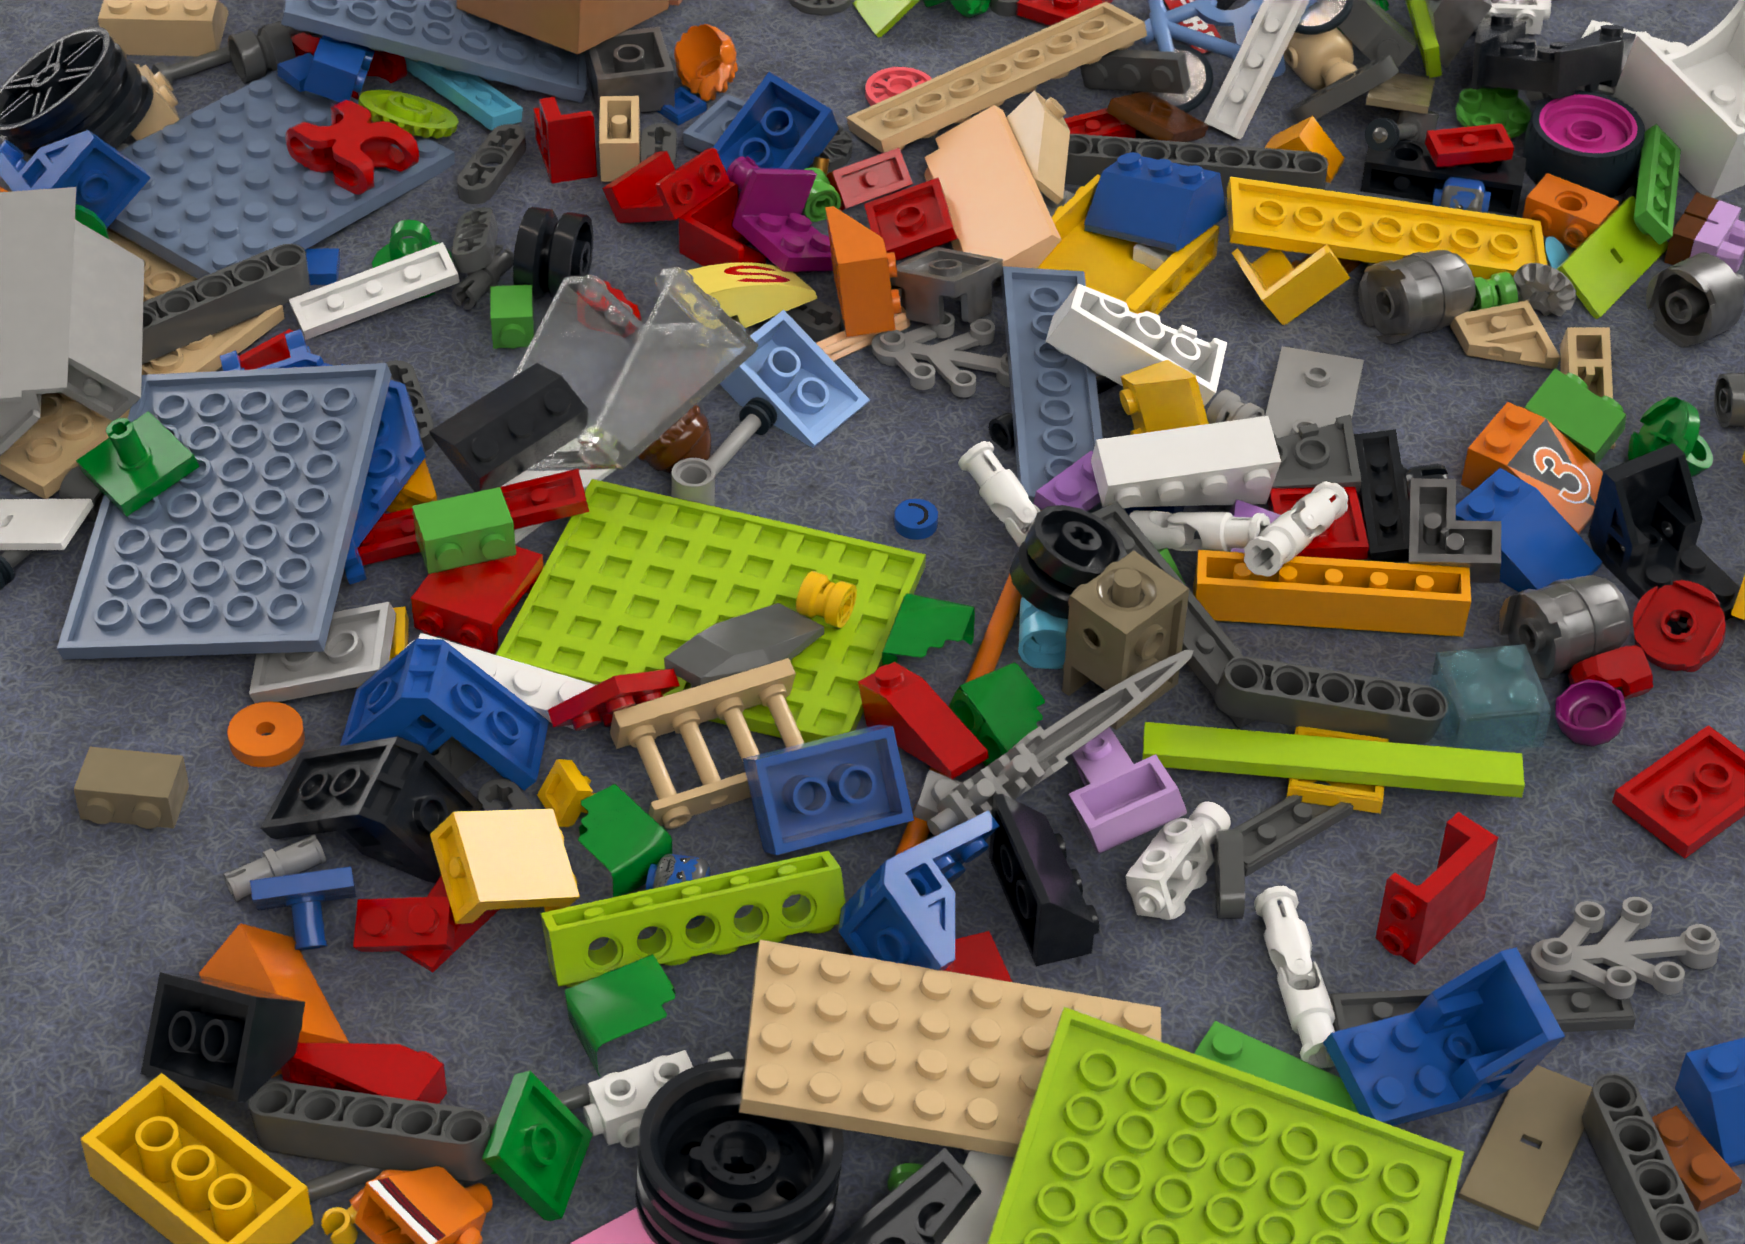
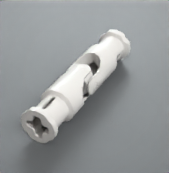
M990 441L980 442L971 447L960 458L958 465L963 471H968L980 487L979 494L999 520L1005 523L1008 533L1018 547H1020L1021 543L1025 541L1028 530L1040 509L1028 499L1027 492L1010 469L1005 470L993 453L994 446Z
M1325 481L1318 484L1310 494L1302 497L1291 510L1278 517L1262 531L1260 536L1252 539L1245 546L1244 562L1248 569L1256 575H1263L1265 577L1276 574L1283 564L1291 561L1305 549L1314 537L1322 534L1331 526L1334 520L1344 515L1348 509V495L1345 489L1337 483ZM1335 495L1336 499L1331 503L1329 499Z
M1134 510L1129 515L1157 550L1170 548L1177 551L1211 550L1230 552L1232 548L1245 549L1249 541L1260 536L1262 531L1270 525L1269 517L1264 513H1256L1253 517H1233L1228 512H1177L1172 514L1161 511ZM1196 530L1198 531L1201 539H1194V534Z
M1286 886L1268 888L1255 898L1254 906L1257 915L1263 917L1266 926L1264 939L1270 959L1278 972L1277 981L1291 1028L1296 1034H1299L1303 1046L1300 1051L1301 1060L1318 1068L1333 1067L1334 1063L1323 1042L1332 1032H1335L1333 1027L1335 1014L1321 971L1315 961L1312 962L1310 958L1312 942L1306 924L1299 919L1296 911L1299 903L1296 892ZM1278 900H1280V901L1282 902V903L1280 904V907H1279L1278 902H1277Z

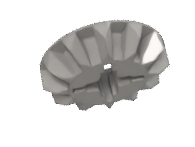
M1528 263L1521 266L1513 277L1519 294L1518 301L1528 300L1533 310H1540L1544 316L1553 313L1561 317L1575 303L1576 291L1573 284L1563 273L1551 266L1540 263Z

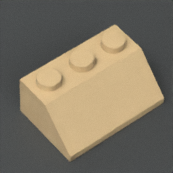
M104 0L98 21L99 27L109 32L114 42L122 48L126 55L200 56L219 49L228 17V9L219 0Z

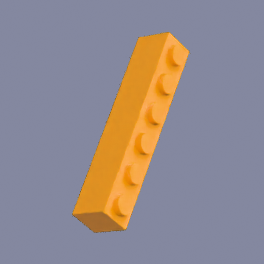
M1198 550L1193 595L1210 616L1217 621L1463 637L1471 605L1469 567L1295 556L1291 561L1283 564L1276 574L1265 577L1263 575H1256L1248 569L1244 562L1245 553Z

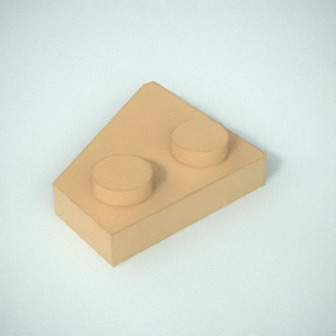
M1528 300L1465 312L1454 317L1453 322L1450 324L1467 356L1554 369L1558 366L1560 355Z

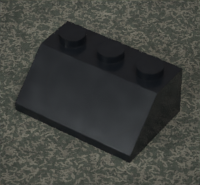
M535 363L430 430V436L473 491L479 492L503 486L586 432L588 427V407L562 375Z
M1004 794L993 795L992 816L999 824V827L990 835L989 859L1035 966L1092 954L1094 934L1099 933V920L1094 906L1086 905L1084 901L1082 881L1077 869H1070L1066 861L1067 853L1063 837L1060 833L1054 834L1046 815Z
M160 972L141 1074L156 1078L163 1073L175 1084L236 1102H247L296 1054L299 1034L302 1029L305 1002L210 977Z

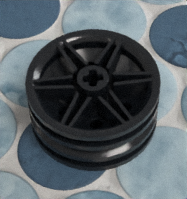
M102 27L83 28L69 33L44 47L21 65L0 88V138L3 142L7 140L16 146L24 154L22 159L26 162L31 159L39 148L86 130L91 131L115 149L135 130L146 115L153 100V87L141 75L136 65L132 61L127 60L126 53L114 42L113 37L106 29Z
M722 1059L689 1068L670 1079L656 1092L647 1105L641 1120L635 1203L640 1221L655 1244H822L829 1233L835 1215L844 1149L842 1129L739 1112L745 1059ZM779 1144L789 1148L792 1153L787 1155L780 1154ZM686 1148L689 1156H685L681 1152Z

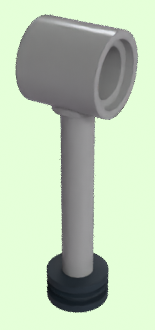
M752 398L739 413L741 423L707 461L700 458H686L677 462L672 468L671 497L715 506V477L754 433L764 435L775 424L777 413L774 407L765 399Z

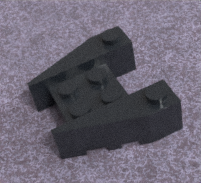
M1494 13L1491 14V18L1481 22L1477 27L1471 89L1490 86L1549 93L1551 98L1559 99L1573 96L1575 89L1584 85V91L1588 92L1599 90V85L1615 87L1622 74L1636 34L1624 32V27L1602 25L1600 30L1573 43L1553 42L1550 43V47L1537 46L1536 40L1525 38L1526 22L1515 21L1512 14Z

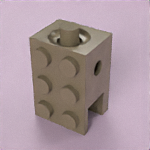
M1132 551L1118 562L1115 561L1109 564L1103 573L1089 583L1078 586L1070 595L1068 602L1069 616L1066 632L1062 691L1070 696L1090 680L1104 690H1108L1134 674L1182 652L1189 588L1135 551ZM1180 669L1145 700L1112 724L1111 727L1117 730L1176 686Z

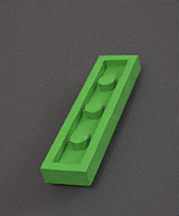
M1655 124L1645 131L1634 222L1643 234H1649L1660 245L1673 235L1681 149Z

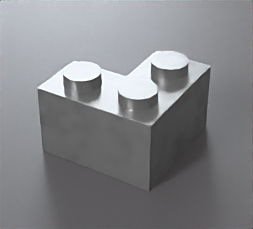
M1411 478L1409 563L1469 567L1470 582L1499 583L1501 569V521H1456V479Z

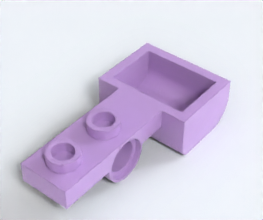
M1110 727L1069 755L1085 787L1069 793V797L1085 834L1098 854L1187 814L1178 787L1157 755L1155 754L1133 764Z

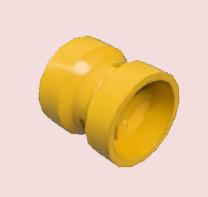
M811 571L804 578L800 586L796 601L797 613L811 618L818 615L824 617L827 624L842 628L852 614L857 597V588L855 585L844 581L830 582L827 575Z

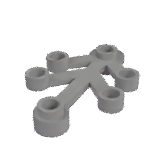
M944 312V322L939 325L928 324L906 333L898 330L881 332L872 339L871 350L876 359L885 365H898L910 378V384L915 389L927 390L932 388L935 384L936 370L951 386V392L955 396L962 398L972 396L976 391L975 374L968 370H959L956 366L996 373L998 382L1003 386L1010 387L1007 353L1002 358L964 351L977 345H989L994 341L995 325L988 319H977L970 324L969 332L934 345L922 343L936 337L948 338L953 335L955 318L951 313ZM914 358L927 360L930 364L918 363Z
M1629 897L1623 901L1620 919L1596 945L1580 946L1590 933H1597L1603 928L1605 910L1600 904L1584 901L1577 904L1573 923L1561 937L1537 942L1532 947L1530 960L1536 975L1544 981L1564 983L1574 976L1603 989L1606 994L1615 999L1630 998L1634 994L1636 979L1653 985L1660 993L1673 995L1682 990L1685 977L1684 969L1674 962L1664 961L1654 966L1641 959L1677 956L1680 962L1690 968L1708 969L1717 962L1720 941L1712 928L1702 924L1689 926L1680 937L1629 941L1639 929L1645 928L1650 924L1652 905L1648 900L1641 897ZM1604 963L1611 968L1605 971L1593 964Z

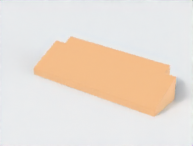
M993 105L935 138L939 149L924 157L928 165L924 177L926 181L939 177L958 238L951 241L954 250L1003 259V266L1038 268L1058 245L1061 238L1004 111Z

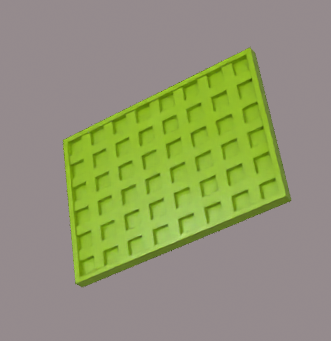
M591 479L585 490L589 512L571 516L496 653L497 656L595 685L616 675L665 670L664 658L716 623L777 603L797 612L796 601L800 586L807 574L815 571L827 575L830 582L844 581L855 585L857 597L852 614L842 628L827 624L824 617L818 615L813 618L805 616L824 626V634L790 660L796 675L791 694L785 700L804 742L807 743L856 731L864 712L858 681L875 673L882 666V652L906 593L914 595L925 569L926 554ZM677 676L680 686L663 694V696L691 688V683ZM760 704L744 709L742 714L750 731L782 738L768 707ZM719 718L708 720L727 725L725 720H720Z

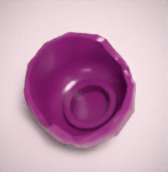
M1590 679L1570 685L1555 700V718L1558 727L1575 744L1593 747L1608 743L1620 733L1624 726L1627 713L1623 694L1620 690L1614 689L1613 686L1606 682Z

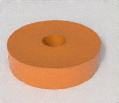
M259 702L243 708L231 719L227 730L232 754L242 763L253 767H273L283 764L299 753L305 741L304 726L300 714L291 706L280 702ZM264 733H271L270 735L266 736L262 735Z

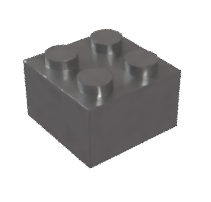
M660 27L627 30L585 51L586 73L599 117L600 96H639L640 113L661 110L663 105H671L675 108L674 70Z

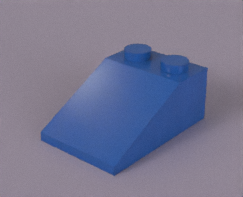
M768 72L712 148L717 150L726 173L731 163L741 156L745 158L747 156L750 157L760 168L803 170L813 163L814 157L820 156L839 128L832 109L771 72Z
M1502 468L1494 472L1456 505V521H1501L1500 581L1518 592L1527 589L1538 590L1560 579L1589 576L1602 566L1603 561L1537 488Z

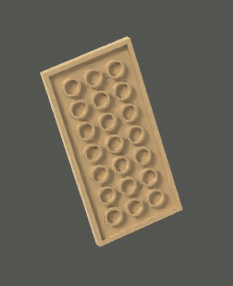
M760 940L756 954L739 1112L1015 1157L1063 1008L1067 1007L1161 1042V1007Z

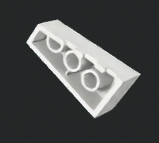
M1079 283L1052 317L1045 341L1062 354L1075 358L1090 367L1095 373L1106 376L1121 386L1123 385L1120 376L1168 359L1196 375L1204 406L1217 391L1227 342L1214 338L1210 343L1196 338L1197 331L1181 325L1178 330L1163 325L1160 322V316L1149 311L1139 314L1130 312L1126 302Z
M1268 416L1096 440L1091 459L1102 508L1118 502L1122 508L1233 505L1236 499L1249 504H1266L1281 463Z

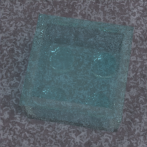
M1526 644L1436 652L1429 686L1438 689L1447 699L1448 710L1441 724L1450 747L1487 751L1543 747L1552 710Z

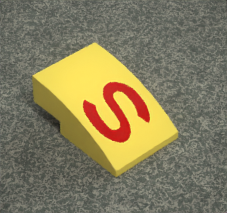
M747 262L708 265L666 278L676 308L699 330L731 318L741 329H745L776 316L783 309L788 311L818 299L815 290L794 272H783L777 266Z

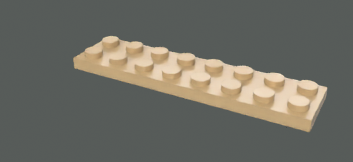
M1103 2L846 117L849 130L882 153L898 147L901 151L908 143L920 138L932 137L938 133L939 129L953 123L965 122L973 114L990 108L993 105L998 107L1006 99L1017 94L1032 92L1037 88V85L1050 79L1063 78L1070 73V70L1084 64L1096 63L1102 59V56L1112 51L1131 47L1135 41L1147 36L1145 22L1108 2Z

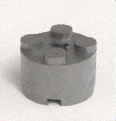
M1701 252L1664 269L1651 279L1646 292L1647 309L1653 308L1657 321L1653 322L1656 330L1677 346L1687 347L1699 344L1729 330L1738 322L1743 311L1745 280L1739 273H1734L1723 260L1706 252Z

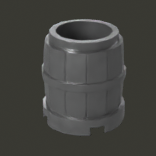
M1447 250L1425 253L1416 252L1400 260H1387L1368 266L1364 271L1369 272L1367 279L1360 281L1358 287L1359 306L1363 320L1368 327L1375 325L1383 334L1376 337L1380 341L1389 344L1412 338L1416 334L1432 333L1450 325L1454 317L1471 310L1476 297L1475 281L1471 269L1458 254Z
M1589 575L1556 580L1538 590L1527 589L1509 596L1505 599L1500 609L1499 630L1500 636L1508 634L1512 647L1505 650L1508 659L1524 677L1536 681L1542 678L1549 679L1555 677L1564 670L1571 669L1573 665L1580 661L1620 648L1629 635L1631 621L1626 601L1616 585L1606 578Z

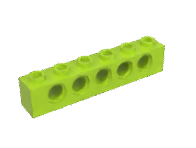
M828 850L540 914L548 963L558 987L564 985L573 987L652 954L659 964L674 966L688 962L691 957L707 953L716 955L730 954L738 950L739 946L757 943L760 940L779 943L785 940L788 935L806 931L815 934L830 931L834 925L839 924L841 908L845 905L846 901L841 867ZM801 895L795 905L787 908L782 907L785 900L790 896ZM753 905V909L747 916L734 918L736 912L741 907ZM706 916L700 926L692 929L686 928L692 918ZM651 926L658 927L651 937L647 939L637 938L643 929ZM597 938H609L604 947L597 950L588 949L590 944Z

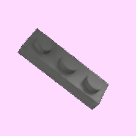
M1115 50L1102 56V59L1096 63L1080 66L1084 87L1089 89L1185 94L1191 87L1184 52Z

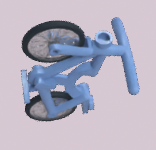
M1148 0L1151 13L1149 14L1150 18L1144 21L1147 36L1141 38V41L1147 45L1155 40L1158 49L1154 51L1184 52L1191 87L1185 94L1150 93L1186 113L1197 108L1211 91L1213 85L1212 67L1208 59L1201 52L1189 46L1173 45L1172 39L1235 60L1252 25L1251 20L1256 17L1264 0H1250L1243 7L1235 10L1218 9L1216 7L1217 0H1195L1172 10L1167 9L1163 0ZM1310 0L1295 32L1316 35L1331 31L1348 17L1354 0ZM1198 16L1207 24L1234 26L1237 44L1177 23ZM1284 54L1273 77H1278L1285 72Z

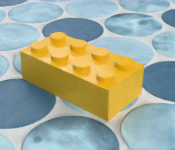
M163 1073L158 1075L80 1138L90 1176L173 1244H292L314 1224L307 1186Z

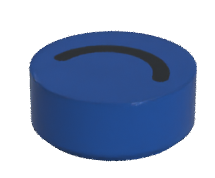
M923 499L905 500L895 509L894 527L901 536L908 539L920 540L928 538L937 530L938 510L932 503Z

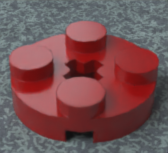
M1680 580L1673 581V585H1665L1659 589L1658 586L1652 588L1639 600L1633 614L1635 645L1643 649L1648 661L1666 670H1683L1686 672L1699 670L1703 664L1709 662L1719 652L1725 639V617L1718 599L1709 589L1695 582ZM1681 616L1688 619L1687 627L1690 631L1680 635L1672 634L1671 627L1667 625V622L1669 620L1677 622Z

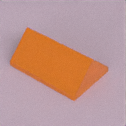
M240 923L199 972V976L210 977L304 1001L302 1029L299 1034L298 1043H349L301 951L295 949L296 942L291 936ZM279 1069L271 1078L282 1074L281 1069Z

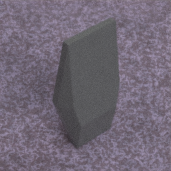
M777 603L714 624L664 658L665 669H674L676 676L691 683V688L780 660L787 658L791 660L824 634V626Z

